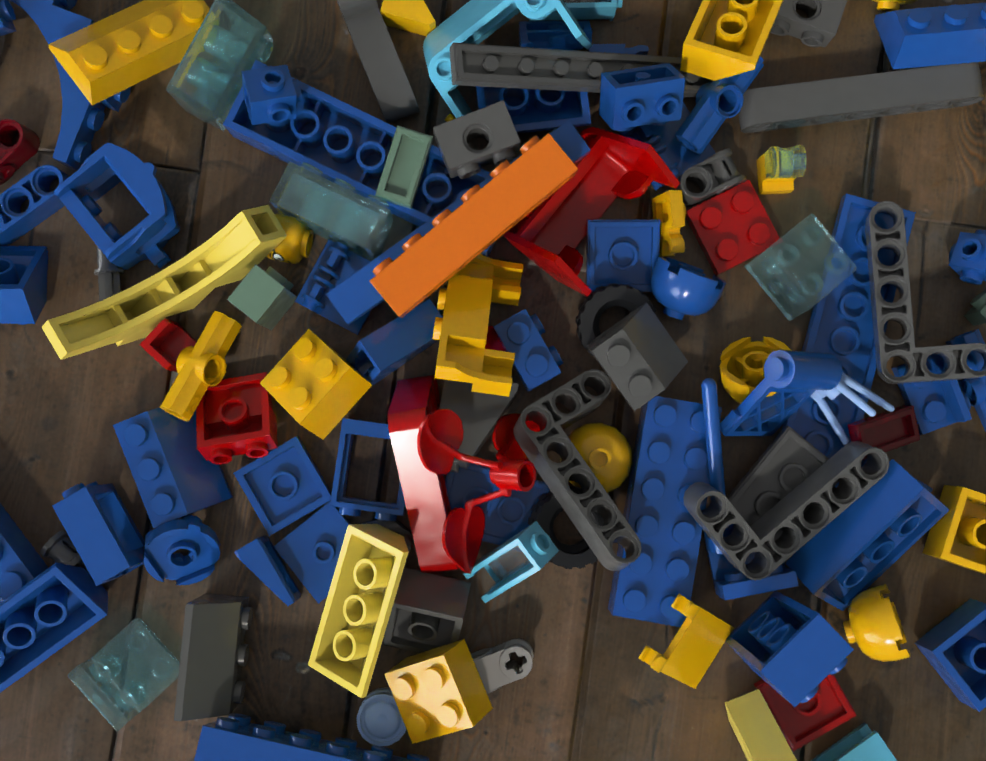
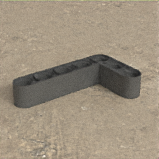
M883 201L876 204L866 218L865 234L878 375L883 381L891 384L974 379L986 376V344L971 343L915 348L904 213L901 207L892 201ZM879 213L890 215L893 218V227L889 229L878 227L874 220L875 215ZM881 249L892 250L897 257L896 264L892 266L881 264L877 257L878 251ZM882 286H895L899 290V300L894 303L885 301L880 293ZM887 321H896L902 326L903 332L900 339L892 340L885 335L883 329ZM971 351L980 353L984 359V366L980 371H974L967 365V356ZM937 354L944 360V369L940 374H934L928 370L926 361L929 355ZM891 357H898L904 361L906 369L901 377H894L888 372L887 362Z
M591 369L527 406L514 425L513 435L599 562L608 570L620 571L640 556L642 550L641 542L564 432V429L594 412L610 394L612 387L609 377L603 371ZM584 386L593 388L597 396L590 395ZM555 403L565 405L569 410V414L560 412L556 408ZM525 421L537 423L540 431L534 432L530 430ZM547 451L556 452L561 458V463L551 461L548 458ZM568 481L577 482L581 486L583 494L574 493L570 489ZM590 512L599 513L604 520V526L595 524L590 517ZM613 543H618L625 549V558L618 557L614 553Z
M852 441L841 448L751 526L748 525L724 494L704 482L694 483L687 488L683 497L684 505L730 564L749 579L755 581L762 580L881 480L888 471L889 458L882 449L860 441ZM865 455H867V461L864 464V466L861 467L862 459ZM839 479L838 487L832 491L834 482ZM711 496L712 500L708 508L700 510L703 499ZM811 503L810 511L803 516L805 507ZM733 524L731 534L723 537L726 527ZM783 527L782 535L774 540L776 532ZM755 552L754 559L750 563L745 564L749 554Z

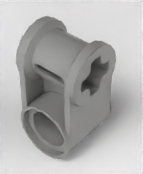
M515 638L494 647L476 651L471 656L487 694L506 684L526 677L532 669L534 652L530 643L526 640ZM512 652H516L518 657L524 656L522 665H518L515 660L510 661Z

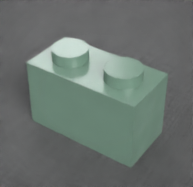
M255 264L227 300L254 322L272 331L294 304L297 296L290 291L294 285L271 266L264 271Z

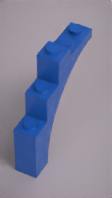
M10 0L26 11L34 20L48 44L95 23L90 18L70 11L76 5L77 0ZM53 54L60 75L63 104L60 133L52 158L64 166L77 171L91 155V142L95 132L103 125L105 107L119 112L122 103H125L129 98L131 87L92 106Z

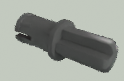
M97 246L98 269L94 270V275L98 276L99 301H102L121 292V275L124 274V269L111 263Z

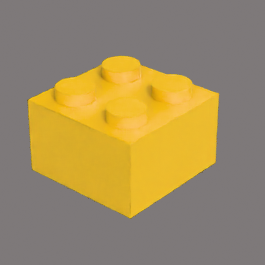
M310 329L302 335L260 382L301 426L322 440L325 439L372 386L339 353Z
M944 485L939 500L950 511L930 529L923 554L986 575V494L961 486Z
M465 639L407 657L384 673L412 744L474 727L493 709Z

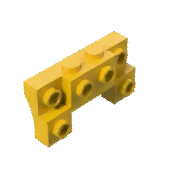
M479 254L448 280L447 288L440 287L437 309L444 310L443 318L435 317L433 339L440 340L435 378L472 383L471 392L509 397L513 379L511 376L515 353L485 349L491 302L518 306L524 264L496 260Z

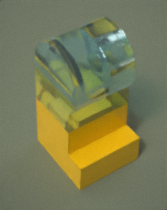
M803 145L789 148L772 146L756 160L759 195L786 194L794 191V179L803 177L806 171V150Z

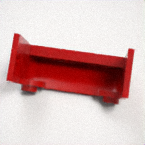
M596 127L587 128L579 133L591 151L575 163L578 168L576 175L503 235L514 247L555 280L587 297L592 290L577 276L583 265V256L575 249L587 235V219H600L618 196L624 199L642 196L652 181L675 189L680 184L679 180L651 144Z

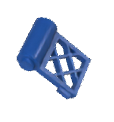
M791 350L772 352L765 360L763 368L765 378L735 410H732L720 423V430L724 436H772L816 390H831L839 384L843 374L840 360L830 353ZM770 392H776V394L766 397Z

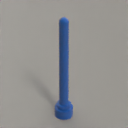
M706 378L701 384L709 483L726 496L717 384L714 379ZM731 525L726 527V529L723 532V537H727L731 534ZM706 535L708 551L722 554L709 536Z

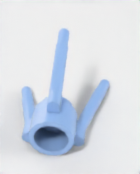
M844 372L841 381L836 387L831 390H816L811 397L819 405L842 444L846 445L849 443V440L824 397L827 396L830 400H833L842 393L869 416H875L876 411L849 388L851 387L889 412H893L895 408Z

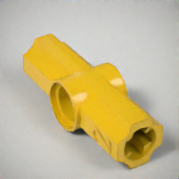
M214 311L195 346L184 348L178 355L176 360L178 376L160 406L161 409L186 422L190 421L209 386H216L225 376L227 365L224 358L242 327L236 320L224 313Z

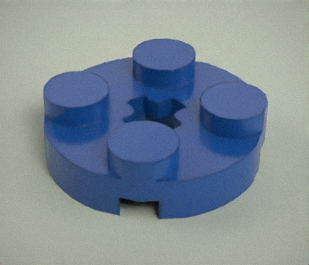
M194 515L163 523L149 531L145 536L144 566L153 578L164 582V578L176 580V585H190L202 581L215 570V563L220 558V543L217 534L208 525L203 524L199 517ZM179 549L188 550V555L183 556L181 553H173Z

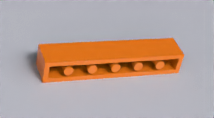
M549 133L541 140L537 135L531 138L520 148L519 151L522 155L512 164L508 160L502 162L490 173L493 179L482 188L478 184L473 186L460 198L463 204L455 211L444 210L431 222L434 226L432 230L423 237L420 233L415 234L402 246V249L405 251L394 261L388 257L373 269L372 272L375 277L370 280V283L398 317L403 318L576 175L578 168Z

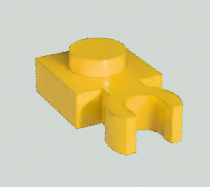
M668 190L651 199L653 219H660L659 255L663 257H673L675 253H684L685 242L680 234V228L685 226L686 206L683 203L682 190Z

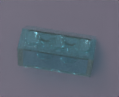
M215 0L170 80L166 91L187 113L224 132L225 127L223 123L242 88V71L251 70L255 60L266 62L272 53L273 38L267 27L232 0Z
M289 161L269 200L278 213L296 217L297 221L313 230V233L327 240L340 242L347 246L348 250L372 261L381 255L394 219L391 210L388 209L389 204L371 194L365 198L354 193L356 188L341 179L336 178L332 182L321 177L322 171L308 163L303 162L301 166H298Z

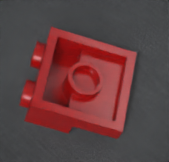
M267 372L223 379L216 386H209L196 408L197 449L206 461L210 460L213 464H227L232 461V456L246 454L250 458H262L268 455V450L278 448L276 415L272 410V395L260 384L268 374Z

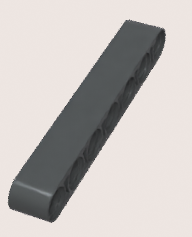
M979 62L749 89L743 94V106L738 116L740 131L742 133H754L963 107L984 100L985 97Z

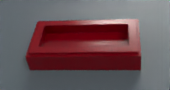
M903 405L895 408L893 412L885 411L873 417L870 416L847 424L851 442L860 441L882 449L884 452L920 440L914 405Z

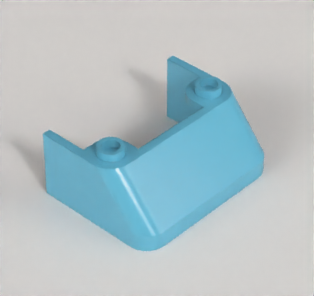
M470 0L426 36L423 43V53L429 77L456 118L472 113V110L456 88L459 85H452L450 46L453 43L480 44L519 12L530 20H542L557 10L574 37L587 50L593 46L563 0Z

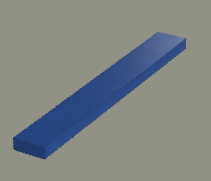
M570 120L550 133L574 164L591 151ZM520 154L518 157H516L515 159H513V160L510 162V164H512V163H513L516 159H518L522 154ZM491 176L488 177L479 186L481 188L484 187L493 178ZM459 198L451 205L446 207L444 210L449 209L451 212H453L459 206H461L463 202ZM444 210L326 293L347 325L352 324L384 301V298L370 283V280L375 277L372 272L373 269L388 257L393 261L405 252L402 249L404 243L415 234L420 233L423 237L432 230L434 226L431 222Z

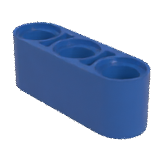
M42 165L0 194V246L14 243L65 206L53 191L50 192L49 187L51 182L59 178L60 185L70 177L68 174L55 166ZM29 199L28 209L21 213L20 207L22 203Z

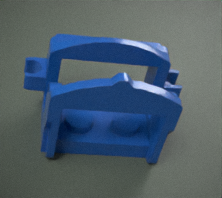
M106 143L91 154L75 173L53 191L111 263L128 270L140 261L147 259L159 268H162L171 260L162 248L165 247L168 240L180 231V226L177 223L175 209L169 195L155 177L157 168L152 163H144L128 150L112 143ZM121 181L149 214V216L124 236L111 222L106 224L99 216L103 210L96 202Z

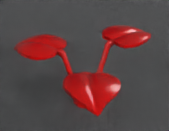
M434 410L427 414L420 424L417 435V450L420 460L427 470L435 474H447L452 468L455 457L461 461L489 467L491 482L500 488V490L466 501L464 508H453L444 522L442 529L443 548L449 558L465 573H472L485 529L483 509L475 505L502 496L510 497L512 490L527 492L534 486L536 480L535 466L531 461H528L529 458L513 435L514 425L521 414H506L495 425L492 441L498 451L496 454L498 461H491L458 451L463 441L464 430L461 419L452 410ZM525 421L530 430L534 432L540 431L537 423Z

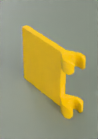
M678 594L671 607L686 616L685 621L663 655L646 645L638 658L650 665L654 671L662 672L696 689L734 627L681 594Z

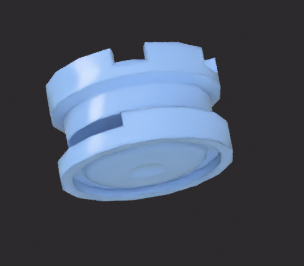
M377 688L365 697L356 717L357 728L361 736L370 744L379 747L389 746L399 741L404 735L406 727L390 688Z

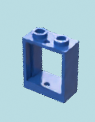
M342 418L330 506L340 507L339 514L361 516V510L376 512L375 519L397 521V515L404 516L407 511L401 483H399L397 503L345 496L354 435L390 439L388 424Z
M97 482L86 486L83 483L77 484L62 493L63 500L52 505L96 586L122 577L144 564L145 541L113 484L98 485Z

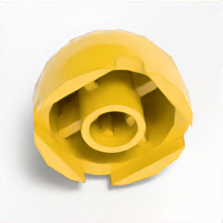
M764 336L763 342H751V337H745L726 347L722 351L719 366L721 380L726 392L736 402L741 404L765 378L763 368L767 357L777 350H791L785 343L772 337ZM770 392L766 397L772 396L776 392Z
M603 423L584 424L570 433L568 438L608 493L620 487L629 476L633 463L632 450L626 437L615 427ZM569 481L573 486L581 488L577 482Z
M886 584L864 590L853 598L848 608L849 620L843 622L849 643L857 642L863 654L873 660L882 662L897 661L911 657L908 649L901 650L900 644L907 643L894 602H890L889 597L884 598L883 596L890 593Z

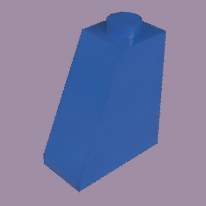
M429 298L416 306L403 318L398 317L359 340L346 358V361L367 379L372 386L439 341L433 339L435 317L443 318V311L438 310Z

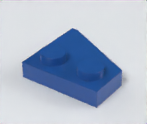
M519 21L520 47L575 51L581 50L584 47L574 37L564 21ZM577 21L592 43L590 21Z

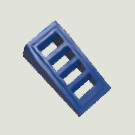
M261 536L234 552L236 557L287 606L301 598L300 591L268 536Z

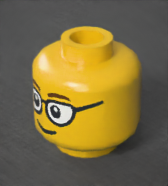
M275 214L287 237L266 257L290 264L299 263L303 257L308 258L313 244V230L308 228V224L304 219Z

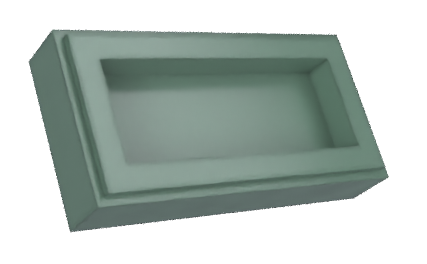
M397 125L375 194L377 199L412 209L434 140L433 136Z

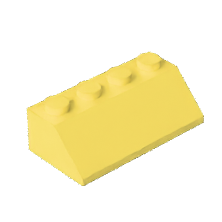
M348 524L308 662V666L360 698L367 696L409 553L404 536L379 524Z

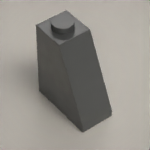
M445 380L439 409L452 410L462 421L464 436L462 444L458 449L459 452L471 456L478 454L493 432L497 421L504 416L515 400L519 384L512 383L510 395L507 397L471 392L472 383ZM454 457L450 472L458 473L459 468L467 469L471 463Z

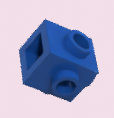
M287 64L264 66L259 69L242 71L243 97L252 125L270 122L281 123L288 119L296 118L297 102H302V94L298 79H291Z
M976 230L975 233L960 232L957 243L950 249L949 266L960 276L959 279L966 283L981 285L983 281H986V230Z

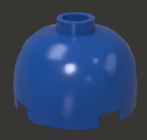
M659 255L651 276V292L655 300L665 306L663 309L664 314L683 320L685 314L699 316L711 310L721 297L726 281L713 275L712 279L705 277L704 270L670 257L665 259Z

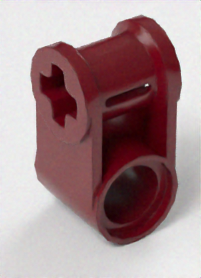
M11 119L0 121V185L7 182L15 171L33 157L40 146L39 138L34 131ZM19 134V141L13 145V138Z

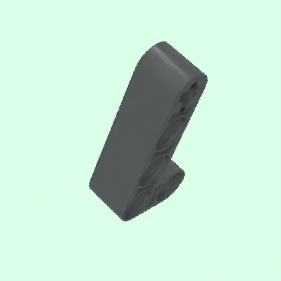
M336 0L385 122L390 124L420 112L410 83L379 10L377 0Z

